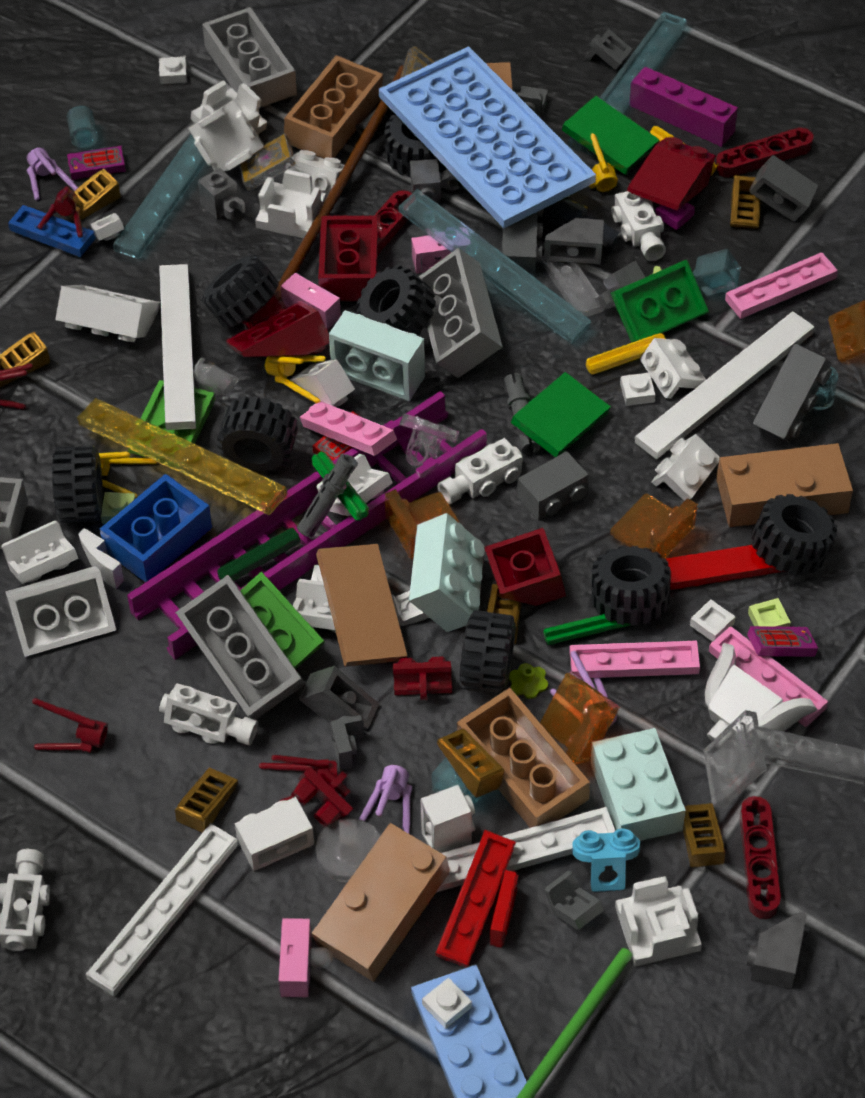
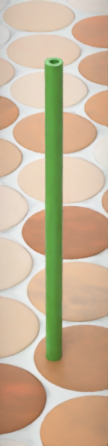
M621 948L516 1098L535 1097L633 957L628 949Z

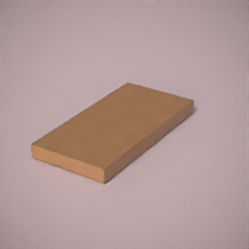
M378 544L319 549L316 556L344 667L396 662L400 658H406L407 652Z

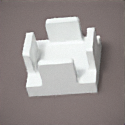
M224 80L204 92L202 105L191 112L190 119L197 123L236 99L257 134L265 130L267 126V121L259 114L260 97L245 83L239 86L237 94L232 88L227 90L228 84Z
M236 99L188 128L195 139L194 144L208 166L211 165L214 171L219 168L223 171H229L264 147V144Z
M286 170L284 173L285 184L275 183L273 178L267 177L259 193L260 212L255 220L256 228L304 238L326 199V193H322L320 188L317 187L313 189L312 176L310 174Z
M664 876L637 882L633 885L631 897L616 900L615 908L629 951L633 955L634 966L701 951L702 944L697 933L698 914L689 888L682 889L681 886L668 888V881ZM679 898L690 926V934L686 935L685 930L654 936L646 916V908Z

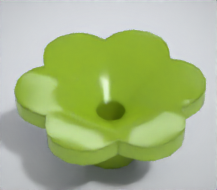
M528 663L521 664L518 670L510 672L509 681L512 683V691L516 695H524L528 699L536 698L539 692H544L548 688L545 670L541 667H533Z

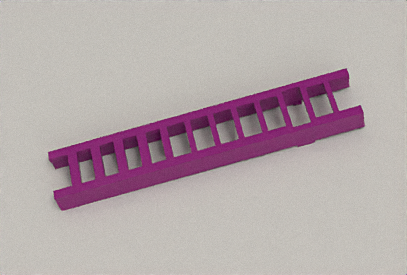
M441 391L394 422L391 420L383 425L394 430L397 440L377 455L373 456L356 448H352L344 453V455L348 454L353 458L359 454L365 455L370 467L378 464L398 483L367 504L369 507L367 518L357 521L351 515L336 525L326 515L321 524L328 530L313 541L301 534L292 519L308 510L318 494L317 485L323 478L317 471L127 594L130 613L139 620L156 608H159L179 630L167 637L169 645L167 652L176 660L198 644L175 613L179 608L170 600L171 598L184 591L191 600L195 599L204 592L196 584L197 581L209 575L216 583L219 582L217 570L220 566L231 559L234 560L247 553L245 550L255 543L261 545L270 540L268 535L284 526L286 529L294 528L300 536V543L304 547L289 557L285 553L275 557L274 560L278 564L266 572L261 567H258L247 573L254 579L262 572L278 590H281L312 569L314 565H318L316 553L319 549L345 547L438 485L439 482L453 475L456 463L487 446V433L480 429L452 448L431 429L448 417V412L445 410V395ZM424 434L444 454L437 459L430 457L426 460L409 442ZM396 446L419 466L415 470L416 473L408 478L383 456ZM235 582V584L238 586V588H239L240 590L244 588V587L241 588V587Z

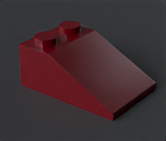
M665 137L655 145L629 184L627 192L671 209L679 210L708 186L716 155L708 153L707 149L703 147H692L684 144L679 138Z
M321 216L319 286L339 297L340 301H358L362 296L360 294L362 289L366 288L367 282L370 278L373 279L378 272V216Z
M299 301L226 340V343L243 357L314 355L326 348L325 345L329 343V333L319 311Z

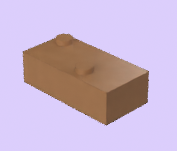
M335 56L284 118L286 143L302 150L312 151L316 156L324 159L327 157L335 158L356 131V125L363 121L381 100L379 88H382L383 74Z
M838 443L719 457L716 480L729 527L756 524L764 505L770 498L775 499L777 495L786 496L787 494H793L796 497H806L810 501L817 502L820 507H824L828 511V515L849 512L853 489Z
M508 688L457 722V731L464 728L505 769L502 783L498 790L530 828L560 820L589 800L590 781L511 688Z
M390 823L313 930L312 935L317 946L374 982L451 872L447 857Z

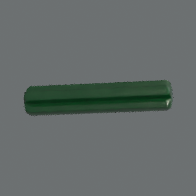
M294 528L285 530L220 567L217 570L219 579L221 580L227 575L233 581L239 579L301 542L299 534Z

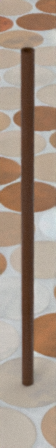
M400 66L392 82L401 79L405 66ZM383 100L379 103L280 279L279 286L274 294L278 301L282 300L281 285L299 271L321 231V216L330 215L385 117L389 107Z

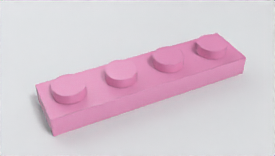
M821 252L726 292L725 301L737 316L742 319L836 279L838 270Z
M324 402L312 405L306 413L300 416L303 427L373 456L397 440L393 429Z
M730 626L709 645V652L717 659L721 653L723 643L733 645L736 653V666L781 697L783 702L798 698L811 699L818 710L798 721L805 728L827 709L828 701L770 656H757L751 641Z
M697 641L570 645L569 650L571 679L582 678L571 657L572 651L577 652L590 678L699 674L700 671Z

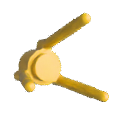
M591 134V140L599 163L592 168V171L596 174V182L589 185L590 189L596 187L600 192H607L616 186L618 178L614 167L608 162L606 164L596 135Z
M267 356L265 369L268 374L275 376L276 383L284 384L314 403H320L319 398L288 380L287 377L295 372L296 364L316 361L324 362L326 361L325 356Z
M129 452L99 453L102 476L108 475L110 464L146 465L157 464L158 462L157 459L128 458L130 457ZM102 479L103 487L117 493H133Z

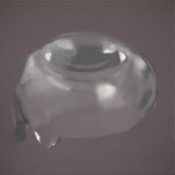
M200 358L193 371L198 387L207 392H213L218 397L229 394L239 380L204 358Z

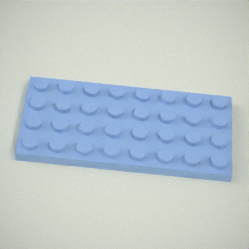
M469 46L379 88V97L503 228L596 182V174Z

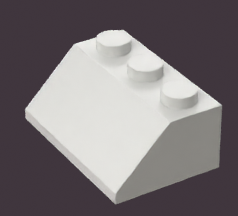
M85 285L61 286L55 320L65 322L64 327L81 330L82 326L92 328L91 333L108 336L109 332L119 334L118 339L135 342L136 338L146 337L160 309L161 302Z
M97 566L5 592L25 657L116 631L101 573Z

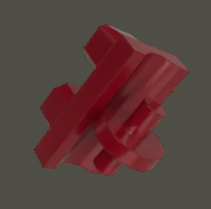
M443 656L432 657L428 662L415 663V660L412 658H400L398 663L393 664L394 695L420 694V701H427V694L452 693L451 661H446Z
M309 767L298 778L300 782L296 785L291 796L293 798L296 797L299 804L305 806L315 795L324 805L313 816L326 828L336 820H342L353 809L343 799L350 792L342 783L347 774L342 771L336 777L326 768L321 774L325 779L323 780Z

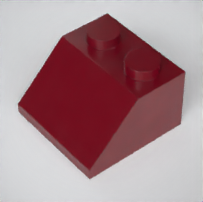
M544 528L484 547L502 598L538 606L566 596L562 577Z

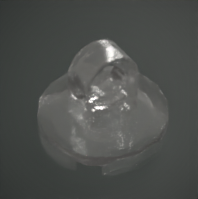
M403 414L399 424L413 430L406 450V459L409 464L418 468L430 457L436 459L442 440L457 443L459 431L408 414ZM424 447L426 451L425 457L422 461L418 462L417 453L420 448Z
M346 818L336 820L328 827H325L318 836L316 856L319 867L329 873L335 881L348 883L380 838V834L372 825L360 819Z

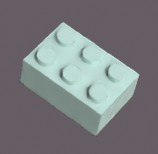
M346 310L329 333L330 359H337L350 380L410 401L425 378L424 338Z
M448 513L417 525L409 601L446 632L466 626L472 612L479 610L483 556L485 554V545Z
M655 728L592 742L590 763L615 831L622 828L628 829L633 832V835L639 841L683 831L686 810Z

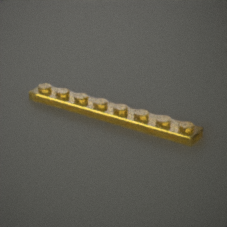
M97 398L77 417L80 426L268 515L287 496L285 486Z

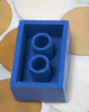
M165 474L100 528L101 538L105 540L107 554L119 561L146 583L157 576L212 528L210 507L203 500Z

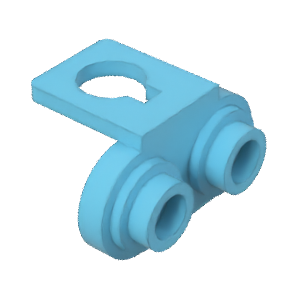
M624 828L617 829L614 833H597L587 830L575 838L572 843L574 857L583 862H591V890L595 892L625 889L626 860L635 858L640 852V841L633 835V832ZM605 866H612V870L617 872L618 875L615 880L603 882L599 879V875L605 871Z

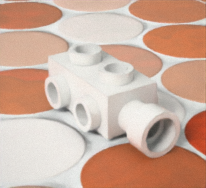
M627 191L615 194V206L611 208L614 222H621L622 224L621 232L623 239L631 241L634 247L641 245V251L646 260L656 261L660 259L666 252V248L660 239V233L663 232L664 227L661 217L656 216L654 213L652 201Z
M505 438L496 443H491L481 451L471 456H466L456 463L455 478L449 477L439 482L437 485L438 492L447 504L459 500L461 495L466 492L472 498L480 494L483 497L489 496L500 483L505 481L510 484L518 479L522 470L523 456L520 450L512 446Z
M178 683L170 694L163 696L159 707V712L165 713L164 723L172 725L174 731L178 733L190 731L202 735V739L207 743H218L219 741L224 743L228 735L236 737L237 742L250 746L258 728L257 720L244 717V719L235 717L237 703Z
M34 849L20 850L17 853L15 864L18 873L8 874L7 883L0 884V904H3L2 913L0 914V943L2 948L12 951L36 949L38 936L44 935L45 917L42 915L43 905L48 906L50 887L45 885L43 876L38 875L42 871L44 855L40 851ZM26 900H31V903L27 905Z

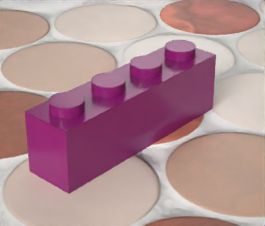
M644 67L631 81L629 106L720 147L735 132L738 107L648 67Z

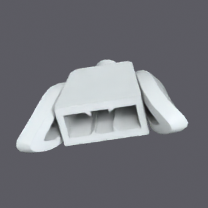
M722 644L721 653L711 671L705 689V703L708 706L710 718L716 723L707 736L714 744L722 747L732 735L745 744L752 740H768L781 734L803 717L818 710L812 700L808 698H798L783 702L781 697L736 666V653L733 645Z

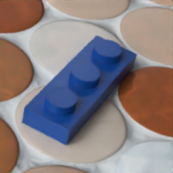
M22 205L8 222L9 229L12 232L82 257L95 240L94 231L82 227L83 237L79 238L74 223L52 216L42 229H39L38 224L46 213Z

